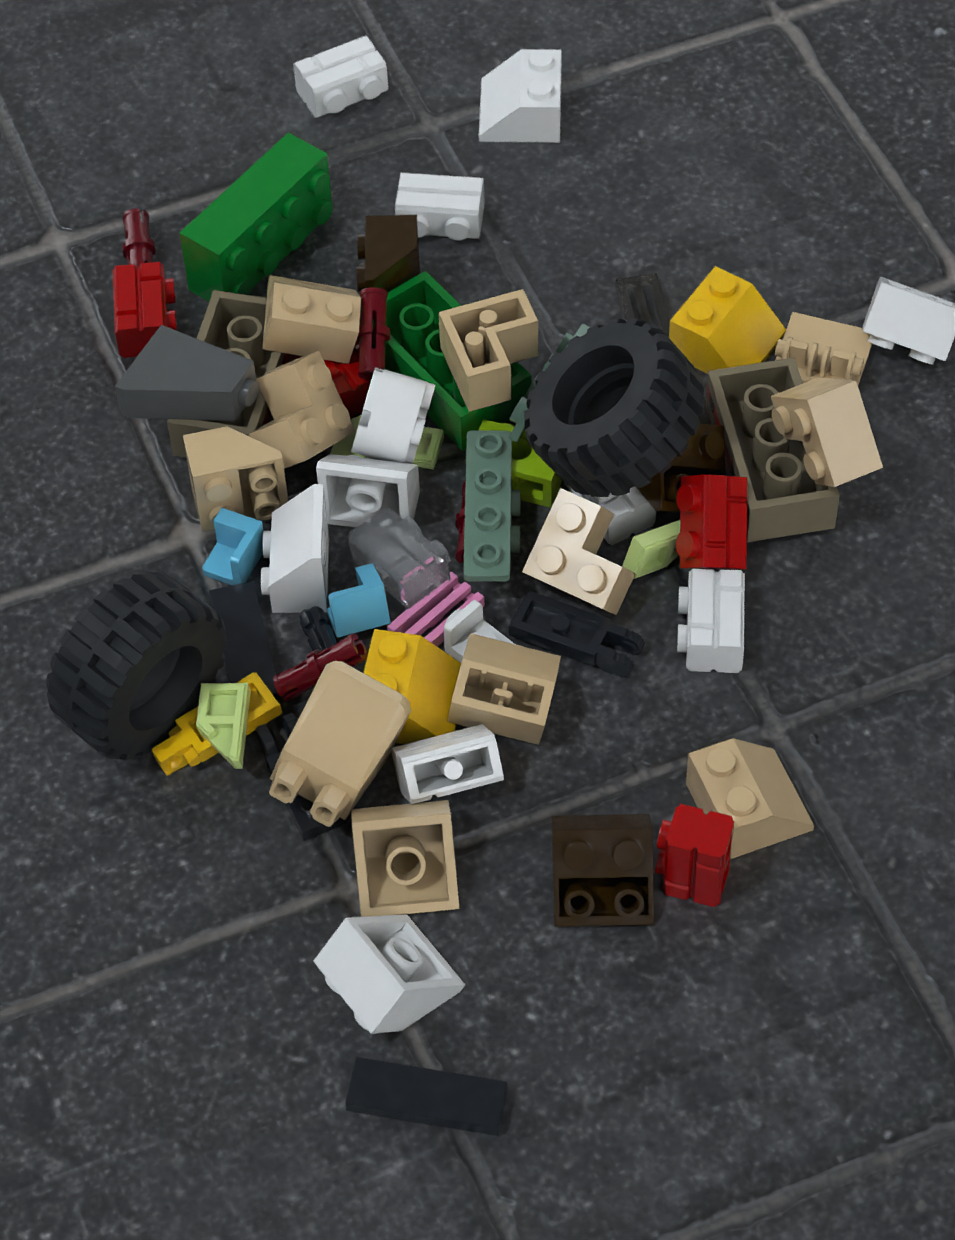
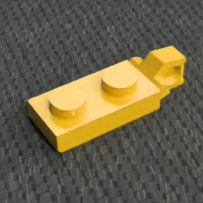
M256 672L237 682L248 683L251 690L246 736L255 731L258 726L268 723L283 713L280 704ZM198 706L176 719L177 726L168 733L170 738L152 748L155 760L166 776L188 764L190 767L200 764V762L203 763L219 753L198 731L196 726Z

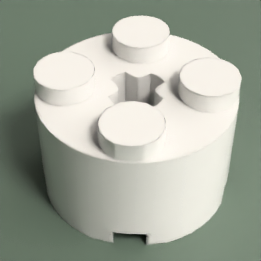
M375 368L351 452L376 460L413 464L435 384L389 370Z

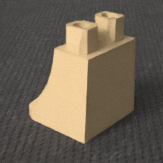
M333 661L326 664L271 774L270 779L273 781L269 791L270 795L283 803H292L297 794L313 802L310 810L313 819L327 827L332 826L340 817L345 820L387 761L391 748L394 747L411 712L409 700L399 692L344 662Z

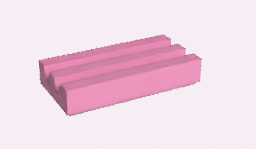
M450 572L387 626V630L422 635L427 629L434 627L440 622L443 616L461 600L465 603L458 609H464L473 600L478 601L484 607V596L479 592L472 593L469 584L465 581L460 584L458 576ZM448 617L424 637L437 647L444 641V625Z

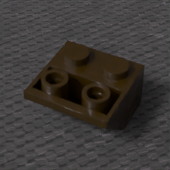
M417 214L366 216L365 233L357 234L358 259H365V262L357 266L358 292L365 288H381L390 292L420 274Z
M700 423L695 436L690 435L687 440L688 448L682 456L677 455L670 462L672 466L665 473L654 475L651 478V483L642 488L636 487L655 511L680 513L676 496L681 487L682 476L709 474L725 476L724 426Z
M650 815L552 816L554 926L654 925L653 829Z

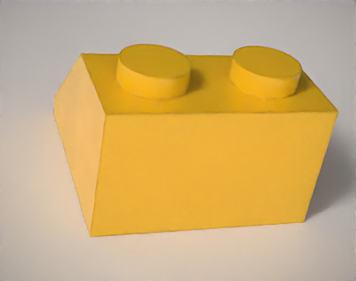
M715 266L670 320L669 338L696 369L708 374V371L765 362L776 349L778 340H783L786 328L752 283Z
M374 629L364 674L404 695L409 700L411 712L396 743L408 744L456 731L457 724L447 722L461 663L421 635Z

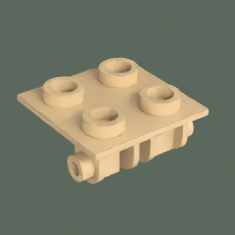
M792 312L783 340L779 339L777 342L775 356H777L776 360L795 357L803 383L819 377L856 380L859 386L872 343L868 341L870 334L863 332V329L860 327Z

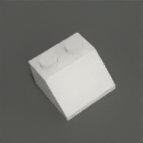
M521 49L481 79L479 142H560L561 50Z
M880 276L862 329L863 332L870 334L869 342L890 350L893 349L894 343L911 349L910 357L933 365L935 358L946 361L955 338V303Z
M329 454L318 461L316 467L318 484H324L328 524L410 534L420 494L417 464Z
M313 484L273 511L271 531H263L264 558H270L269 567L261 568L262 595H270L272 613H301L304 609H310L314 606H318L324 612H327L329 530L324 484Z
M407 914L345 918L313 961L325 975L327 985L341 995L353 1010L356 1021L371 1034L403 1031L458 994L465 986L464 982Z

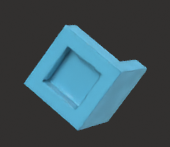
M221 507L213 521L217 543L202 566L203 574L230 585L246 583L263 554V523L260 520Z
M373 563L355 568L358 586L333 592L328 596L330 607L327 609V614L337 638L391 624L384 585Z

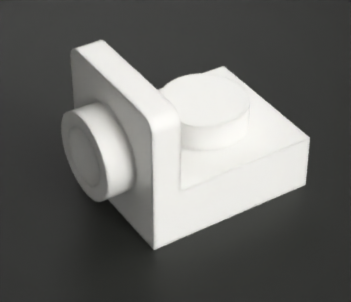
M473 600L464 609L455 610L448 617L444 625L445 652L460 663H462L470 633L515 644L483 619V605L476 600Z

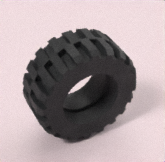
M624 319L610 320L606 326L597 324L588 328L587 334L582 337L576 335L567 342L568 346L561 353L556 352L548 360L550 365L545 371L541 370L535 379V389L529 391L526 400L528 410L524 411L526 438L529 445L535 450V453L567 486H570L575 492L582 495H590L591 497H609L610 493L615 496L630 493V488L634 486L642 488L651 483V478L657 473H665L672 466L670 462L677 455L682 456L688 448L687 440L690 435L695 436L700 425L698 416L703 415L704 386L702 378L698 375V370L661 328L655 324L637 319H628L627 321Z
M141 572L133 574L131 579L122 578L113 583L111 590H103L94 598V603L87 610L83 609L75 618L77 622L70 631L66 630L60 640L62 645L59 651L53 654L50 662L52 672L47 674L46 687L48 692L46 694L50 710L53 711L54 716L102 756L111 759L127 760L134 759L135 755H146L152 752L154 746L170 738L168 733L177 726L176 719L199 705L201 683H216L218 669L223 667L225 661L223 650L227 648V636L223 620L216 610L165 573Z

